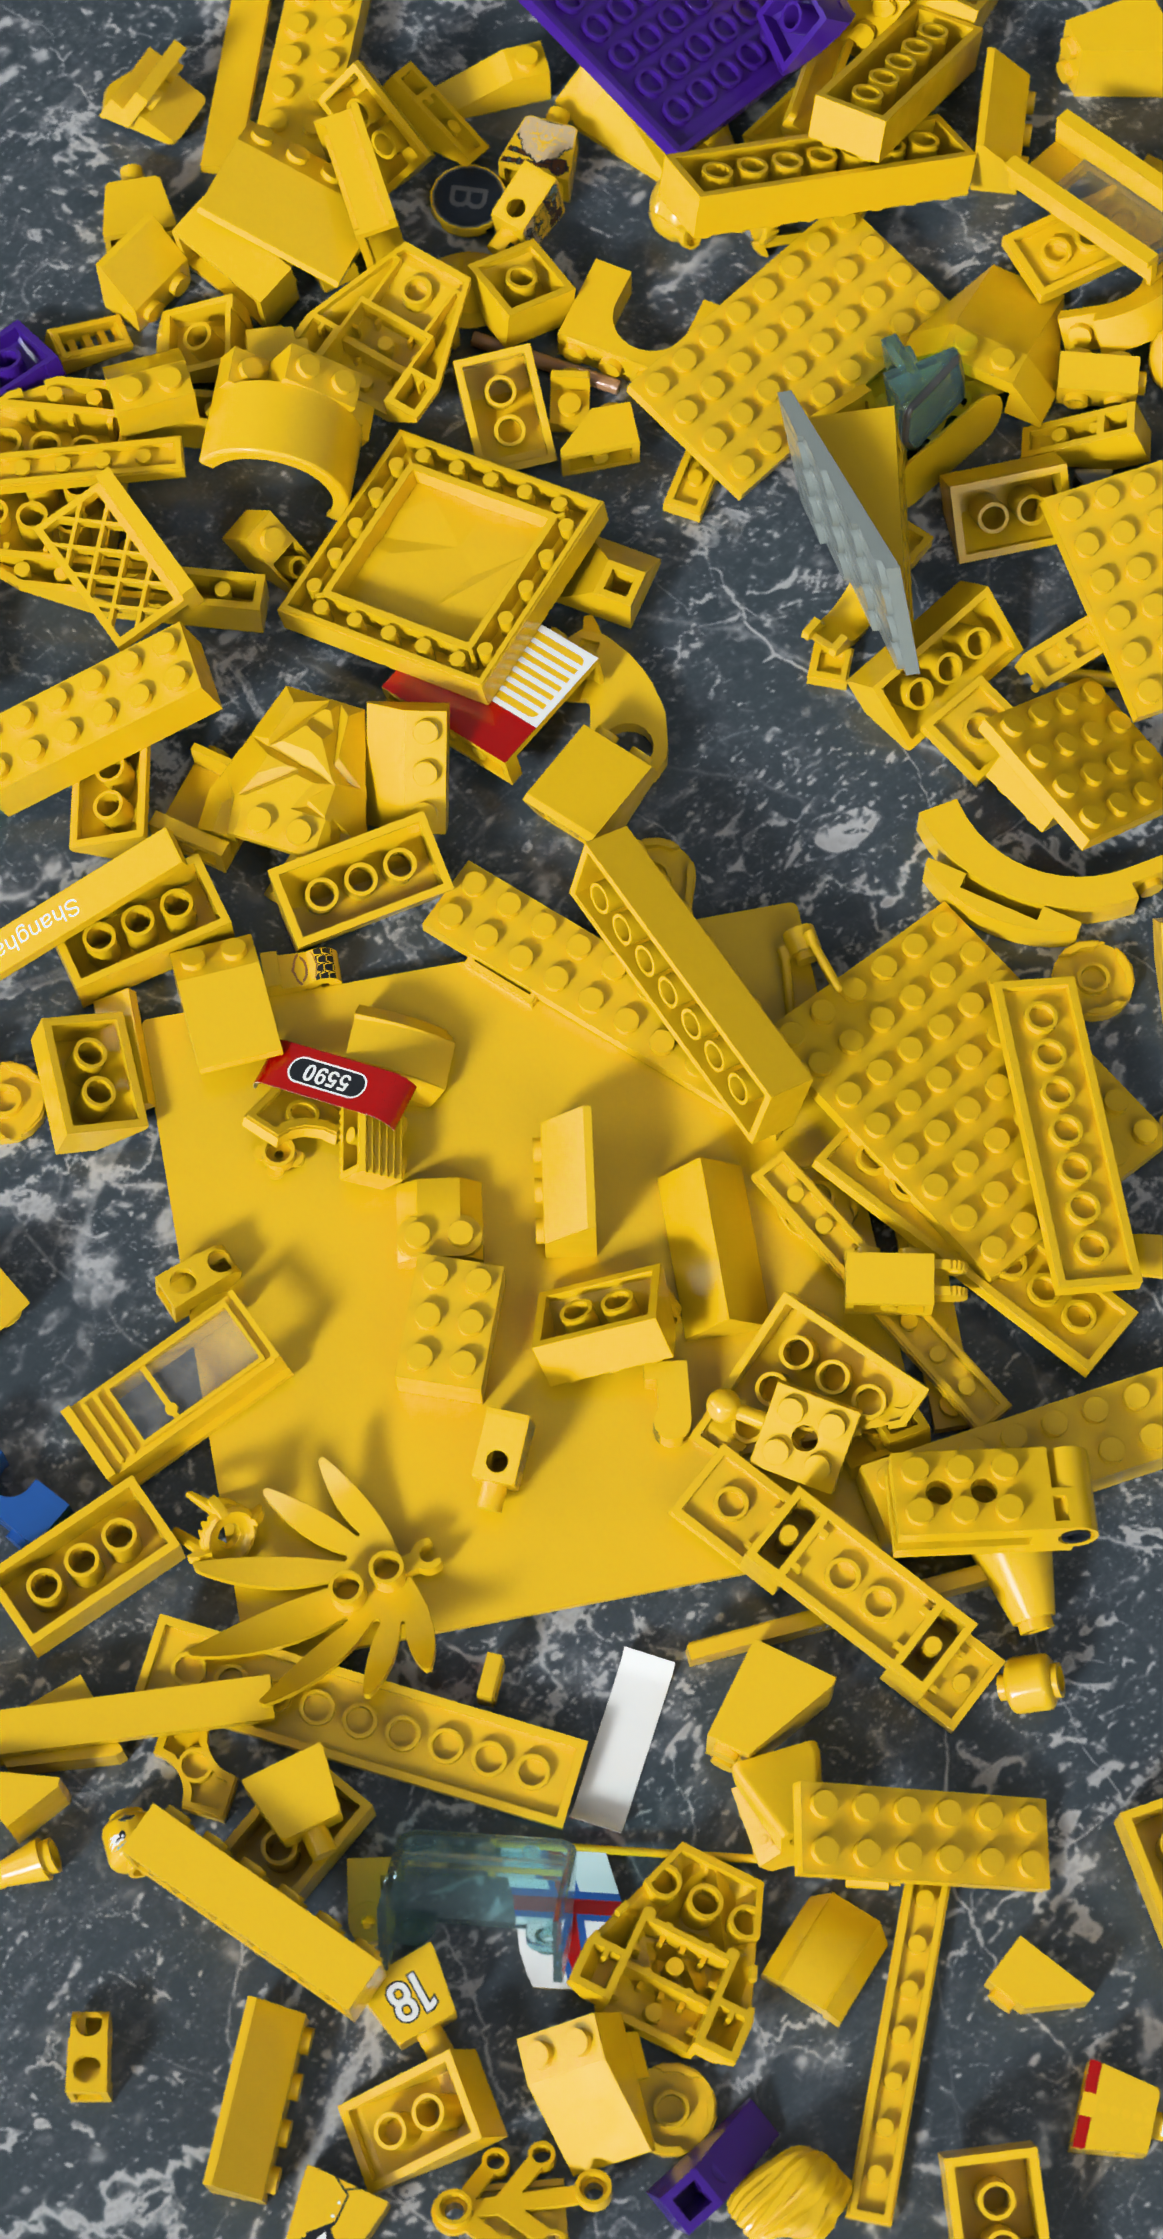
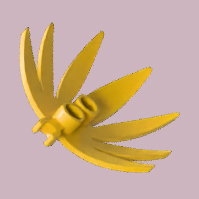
M323 1456L319 1457L318 1463L328 1492L343 1518L359 1536L353 1534L327 1514L294 1497L267 1487L263 1489V1495L275 1512L293 1529L315 1544L334 1553L346 1556L347 1559L345 1561L306 1557L253 1556L200 1560L193 1563L197 1574L240 1587L262 1590H298L328 1585V1588L270 1608L219 1632L190 1648L188 1654L192 1659H232L264 1654L301 1643L347 1621L298 1661L259 1700L261 1707L264 1708L299 1694L328 1675L353 1652L375 1622H380V1625L374 1636L365 1667L363 1694L366 1699H370L376 1694L394 1665L400 1645L402 1624H405L407 1643L417 1665L425 1673H429L433 1670L435 1663L436 1635L427 1604L412 1579L420 1574L425 1576L435 1575L444 1568L440 1557L430 1562L421 1559L424 1553L434 1549L431 1539L423 1538L417 1541L412 1547L411 1552L401 1557L389 1530L374 1507L361 1491Z

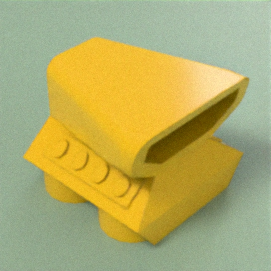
M813 1740L744 1759L732 1766V1776L737 1787L731 1788L738 1807L739 1817L744 1823L752 1845L753 1855L760 1868L772 1872L795 1865L793 1783L800 1780L823 1782L821 1752L817 1742Z

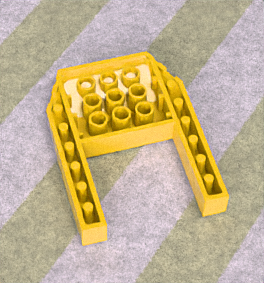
M56 376L44 380L45 385L23 392L21 388L8 391L0 397V452L182 435L184 447L202 449L214 391L194 389L200 418L125 438L121 436L106 380ZM121 483L127 492L129 483ZM92 486L0 495L1 580L20 591L93 614L33 530L36 525ZM100 497L85 507L84 519L102 520L105 504ZM111 515V520H110V521H111V522H117V520L114 518V516ZM59 525L47 535L52 542L69 544L73 526ZM81 527L77 545L96 547L100 529ZM108 530L104 548L117 549L120 531ZM60 552L65 559L67 552ZM75 553L72 565L73 572L90 574L94 555ZM102 556L98 575L117 577L121 560ZM129 561L126 578L145 580L148 563ZM181 566L201 594L204 602L193 610L187 605L163 623L175 624L180 621L186 626L264 633L270 598L265 574ZM154 574L153 581L161 582L156 574ZM81 581L83 586L87 589L88 582ZM96 583L93 600L95 602L112 603L115 585ZM124 586L120 605L139 607L143 588ZM151 589L147 608L160 609L172 601L173 598L168 591ZM102 611L106 618H108L109 612ZM118 613L117 619L136 620L137 615Z

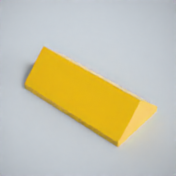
M151 745L72 785L69 849L71 851L114 859L147 839Z
M699 1157L658 1177L657 1182L678 1301L682 1307L681 1318L685 1341L759 1330L768 1317L769 1311L742 1165Z

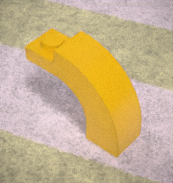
M1163 276L1151 287L1146 284V279L1143 278L1141 285L1135 291L1114 302L1060 311L1057 319L1065 351L1073 348L1100 349L1101 354H1109L1113 351L1129 350L1154 340L1163 329Z

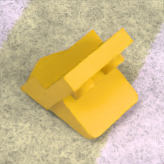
M174 39L161 56L149 46L132 71L118 78L106 88L102 112L99 116L102 119H108L168 145L177 143L206 102L203 94L178 75L184 67L179 62V59L187 48Z

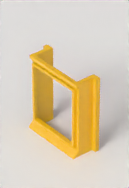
M356 101L350 103V109L315 120L313 123L327 162L333 165L356 239L368 269L401 245L404 240L358 102Z

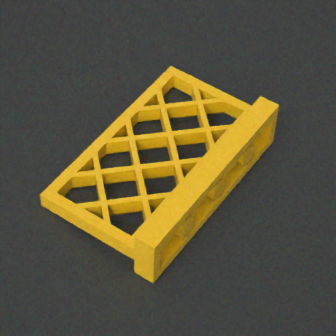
M106 467L95 475L99 482L36 525L33 530L118 649L123 651L187 605L193 610L203 603L204 599L109 467ZM100 497L105 504L102 520L84 519L85 507ZM111 515L114 516V518L117 520V522H111V521H110V520H111ZM59 525L73 526L69 544L52 542L47 534ZM81 527L100 529L96 547L77 545ZM108 530L124 531L127 534L123 550L104 548ZM133 544L139 552L132 551ZM60 552H67L65 559ZM75 553L94 555L90 574L73 572L72 565ZM102 556L121 558L117 577L98 575ZM130 559L146 561L148 563L145 580L126 578ZM154 574H156L161 582L153 581ZM81 581L88 582L87 589L83 586ZM96 583L115 585L112 603L95 602L93 600ZM124 586L143 588L139 607L120 605ZM151 589L168 591L173 598L172 601L160 609L147 608ZM102 611H107V612H109V617H108V619L106 618V616L103 614ZM118 613L137 615L135 627L120 637L114 629Z

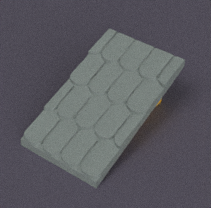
M792 391L777 392L800 501L819 543L827 544L843 581H850L872 631L880 632L896 669H903L906 675L920 674L915 648L905 463L895 406L807 417Z

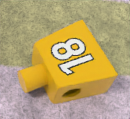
M429 1942L385 1967L384 1970L387 1977L367 2004L369 2010L401 2050L419 2041L428 2060L448 2049H454L443 2027L458 2018L434 1946Z

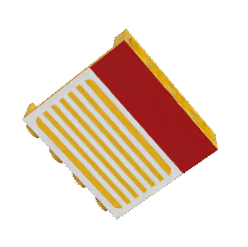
M541 624L489 706L398 670L381 687L387 701L450 703L449 746L513 785L523 774L517 755L585 679L588 681L591 679L600 685L605 680L600 666V659L592 649L587 646L579 647L569 641L566 635L555 627L549 629Z

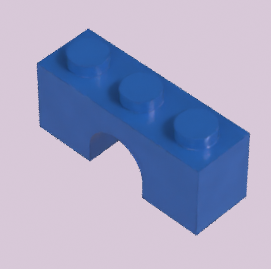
M0 1450L1 1475L9 1466V1462ZM38 1479L18 1496L6 1497L0 1495V1524L9 1531L6 1538L20 1550L74 1514L67 1502Z

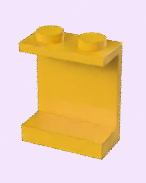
M194 742L191 748L194 761L191 770L166 814L156 810L148 825L151 835L164 827L172 830L184 855L192 856L199 853L204 864L226 873L244 840L238 838L237 843L213 836L197 827L210 788L218 780L232 759L218 747L209 745L206 748Z

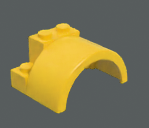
M291 343L271 361L234 346L220 360L199 458L200 463L214 468L217 465L232 460L260 459L297 468L319 480L328 489L333 498V506L327 511L326 517L338 521L350 504L360 449L369 440L375 407L358 400L363 374L294 343Z

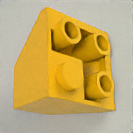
M598 536L556 602L631 629L661 565V559Z

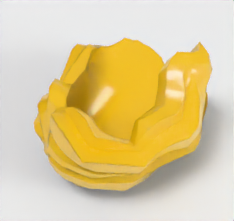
M792 2146L781 2151L772 2159L746 2175L730 2195L726 2203L727 2212L736 2221V2224L743 2229L744 2235L749 2239H776L780 2237L825 2239L835 2228L839 2215L844 2211L853 2192V2181L824 2152L809 2146Z

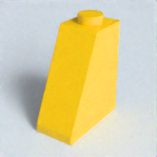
M79 1675L27 1706L92 1698L93 1695L82 1676ZM119 1742L4 1757L0 1758V1768L5 1765L11 1773L39 1774L121 1765L128 1761V1758Z

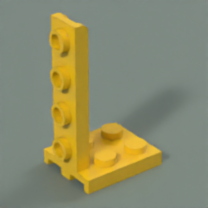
M847 0L852 11L856 13L855 17L848 27L827 48L802 65L782 126L789 129L794 135L809 133L815 94L846 67L850 54L857 57L897 20L912 0Z

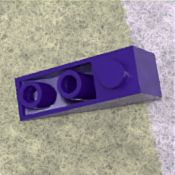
M748 2098L652 2185L646 2193L674 2228L690 2235L725 2203L780 2134L753 2100Z

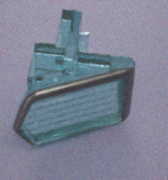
M894 333L881 339L886 369L883 375L888 406H895L900 439L906 450L910 451L917 449L962 402L965 396V374L961 355L957 348H948L918 362L911 346L904 347L897 334Z

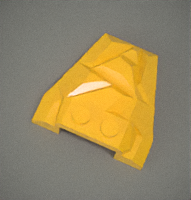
M285 686L246 742L210 788L197 828L237 843L239 838L298 857H303L368 832L366 825L365 709Z
M682 1841L644 1880L639 1889L615 1910L614 1914L599 1930L596 1929L589 1936L566 1983L581 1998L593 2003L595 2012H621L626 2030L630 2032L638 2031L640 2037L682 2058L692 2059L694 2055H697L711 2063L734 2066L754 2023L755 2008L752 2007L753 1985L757 1980L758 1965H755L757 1941L760 1938L764 1882Z

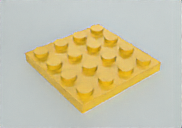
M1090 676L987 717L978 728L979 732L1082 851L1163 815V757L1155 746L1131 722L1130 718L1109 697L1104 688Z

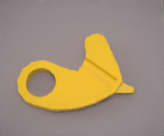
M592 614L583 616V629L568 637V640L579 647L587 646L597 654L605 681L600 685L591 679L589 681L585 679L565 702L589 704L590 728L594 731L600 725L615 735L623 732H636L645 736L653 748L650 756L653 761L650 765L659 774L654 781L655 783L668 763L667 723L663 704L653 683L636 660L611 638L601 633L598 623Z

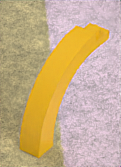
M958 799L919 812L916 830L925 847L936 861L967 873L964 885L966 890L1036 920L1043 906L1078 920L1082 924L1115 920L1135 913L1139 899L1138 895L1146 898L1155 895L1163 889V855L1108 874L1083 877L1061 876L1029 868L998 851L977 832L965 815Z

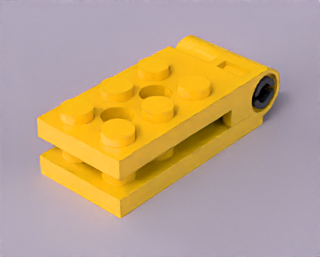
M1045 1446L898 1452L889 1454V1468H886L884 1478L893 1558L1072 1550L1073 1546L1089 1544L1099 1537L1088 1452L1083 1447L1060 1446L1047 1451Z

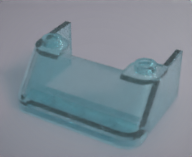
M411 1830L403 1833L396 1840L377 1906L378 1950L381 1952L379 1956L384 1959L382 1961L384 1970L388 1971L396 1943H404L410 1946L420 1945L433 1937L438 1923L526 1929V1943L531 1949L544 1955H553V1982L563 1983L572 1939L577 1870V1851L575 1846L569 1841L557 1838L435 1830Z

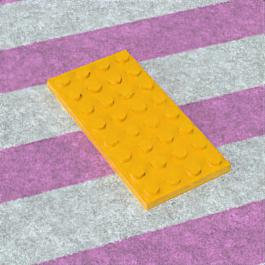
M852 213L844 217L820 218L628 385L626 392L740 501L790 456L777 392L792 391L807 417H810L862 383L867 386L870 385L899 358L912 332L947 304L949 300L858 213Z

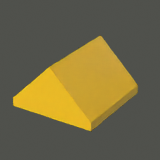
M0 1772V1820L19 1844L71 1804L72 1794L60 1777Z

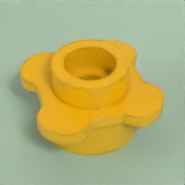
M292 1139L277 1148L264 1141L263 1144H258L254 1149L256 1160L264 1163L267 1168L268 1177L273 1180L283 1178L284 1172L292 1167H300L305 1160L303 1151L295 1148ZM278 1152L283 1153V1157L280 1159L275 1157Z

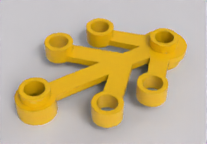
M537 2141L530 2146L527 2159L497 2196L479 2198L492 2180H501L510 2171L508 2153L502 2148L493 2147L483 2154L482 2164L461 2189H448L436 2197L431 2207L432 2221L441 2233L448 2236H459L466 2233L473 2239H516L512 2236H501L481 2220L500 2217L529 2239H567L562 2231L548 2228L528 2212L580 2205L589 2212L601 2211L612 2200V2182L604 2171L588 2169L578 2176L575 2185L526 2192L539 2174L550 2172L556 2165V2152L553 2145L547 2141ZM539 2152H546L550 2155V2158L546 2162L539 2163L534 2160V2156ZM495 2158L504 2161L503 2166L499 2169L490 2168L488 2163ZM592 2189H598L603 2193L597 2200H590L586 2197V2193ZM452 2209L463 2211L462 2217L456 2220L449 2219L447 2213Z

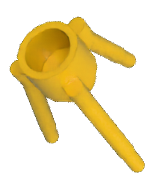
M812 923L801 924L785 931L782 934L785 945L778 947L777 952L782 964L787 1015L795 1009L791 960H795L797 966H805L817 961L829 984H832L834 990L841 992L843 987L822 950Z

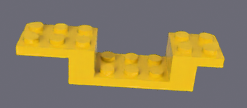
M722 1443L669 1510L668 1514L770 1594L774 1595L781 1587L886 1669L879 1679L950 1734L1006 1662L971 1635L978 1623L802 1487L798 1485L790 1495L724 1443Z

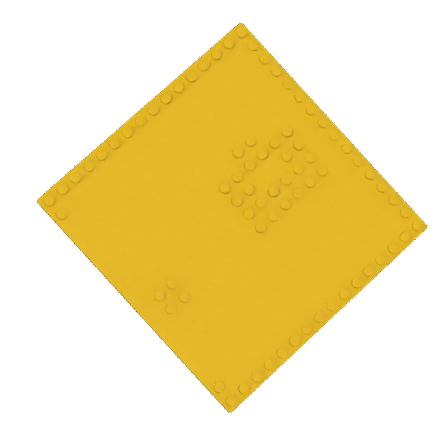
M788 902L696 919L703 930L713 937L717 949L726 961L736 968L740 980L751 995L759 999L763 1011L774 1024L786 1015L782 964L777 948L785 945L782 934L785 931L802 924L797 905ZM791 960L795 1008H797L815 995L817 988L811 964L797 966L796 961ZM463 961L269 997L279 1039L344 1058L353 1025L354 1013L359 1004L400 1013L447 1030L456 1043L446 1090L431 1108L407 1105L403 1113L408 1123L406 1133L403 1136V1155L407 1158V1170L403 1176V1181L385 1190L341 1181L338 1178L341 1173L338 1170L341 1165L338 1162L341 1157L339 1155L341 1149L339 1146L340 1141L333 1145L322 1139L308 1137L292 1139L295 1148L303 1151L305 1156L304 1163L300 1167H292L284 1172L283 1178L273 1180L268 1177L267 1168L264 1163L256 1160L254 1156L255 1147L258 1144H263L265 1140L242 1126L244 1115L273 1087L263 1083H258L256 1089L253 1086L266 1059L200 1075L184 1013L150 1018L143 1021L142 1028L156 1102L155 1113L180 1262L214 1245L223 1244L242 1273L241 1278L232 1287L191 1309L189 1319L192 1321L227 1296V1292L233 1289L294 1374L286 1382L209 1436L219 1497L229 1498L249 1509H253L261 1503L265 1513L263 1521L257 1527V1536L254 1539L253 1547L249 1550L246 1557L286 1556L345 1561L347 1559L346 1556L334 1553L315 1544L293 1529L275 1512L263 1495V1489L267 1487L294 1497L322 1511L353 1534L359 1536L343 1518L328 1492L318 1463L319 1457L323 1456L336 1466L374 1507L389 1530L401 1557L410 1553L417 1541L423 1538L431 1539L434 1549L424 1553L421 1559L430 1562L440 1557L444 1568L435 1575L425 1576L420 1574L412 1579L427 1604L435 1634L746 1575L668 1514L669 1510L711 1459L713 1454L690 1438L685 1444L677 1448H666L658 1443L653 1433L654 1414L658 1409L656 1389L644 1390L643 1365L622 1369L616 1373H605L584 1378L574 1383H563L550 1387L532 1350L540 1292L661 1263L667 1286L678 1301L657 1178L699 1157L742 1165L769 1314L783 1292L794 1293L905 1371L900 1347L871 1314H844V1284L804 1239L791 1233L779 1219L776 1207L751 1180V1175L783 1149L795 1162L814 1156L817 1157L839 1133L841 1128L809 1094L802 1104L794 1125L784 1130L776 1142L766 1138L751 1144L730 1114L540 1000L533 1009L529 1008L465 968ZM591 1105L597 1256L546 1258L545 1244H536L535 1218H544L543 1203H535L534 1178L542 1177V1163H533V1138L541 1137V1122L578 1107ZM278 1152L275 1157L280 1159L283 1157V1153ZM462 1177L482 1182L484 1263L504 1266L506 1281L483 1405L397 1391L394 1375L415 1268L398 1269L396 1185L414 1179ZM860 1205L858 1216L852 1226L870 1246L876 1247L869 1212ZM681 1318L680 1323L676 1326L674 1357L662 1361L687 1360L692 1416L691 1433L706 1412V1402L709 1395L723 1386L759 1330L686 1342ZM233 1319L194 1346L202 1397L208 1395L259 1358ZM487 1406L529 1415L536 1425L519 1491L507 1490L502 1513H495L476 1507L481 1483L475 1482L472 1478V1470ZM818 1439L802 1442V1448L810 1449L815 1447ZM753 1452L742 1454V1457L750 1462ZM505 1458L495 1460L492 1471H504L508 1460ZM844 1465L832 1495L754 1466L790 1495L799 1485L882 1549L856 1484V1478L853 1480L850 1478ZM233 1523L224 1526L226 1542L234 1534ZM234 1585L239 1621L242 1622L254 1615L298 1597L328 1588V1585L298 1590H262ZM347 1621L311 1639L281 1650L305 1656ZM380 1622L373 1624L354 1650L371 1647ZM402 1624L400 1641L407 1640L405 1624Z

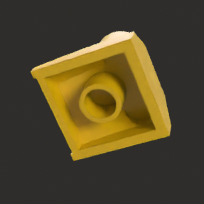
M462 1177L414 1179L396 1185L398 1269L416 1268L418 1253L484 1263L482 1182Z

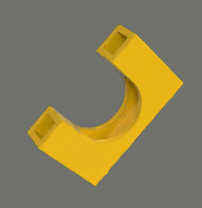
M595 259L558 331V354L564 356L572 363H583L599 369L605 375L614 378L620 377L632 382L671 347L657 351L642 350L631 346L619 336L615 325L632 294V272ZM704 299L688 332L719 305Z

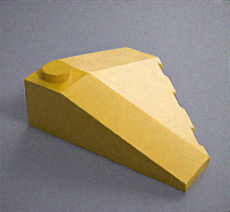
M783 1292L721 1387L733 1390L739 1396L742 1404L766 1413L780 1379L863 1410L854 1437L863 1435L862 1430L888 1425L890 1430L907 1426L931 1390L827 1315L790 1292ZM706 1410L689 1438L713 1455L724 1443L742 1457V1454L753 1452L761 1429L737 1419L729 1423L716 1422L708 1415ZM807 1425L797 1427L794 1432V1439L800 1447H802V1442L818 1439L816 1431Z

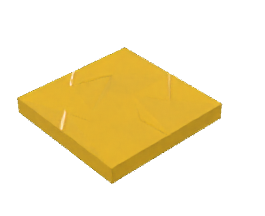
M400 429L277 611L284 628L375 663L386 665L391 669L398 670L489 706L548 615L549 610L552 609L609 521L604 501Z

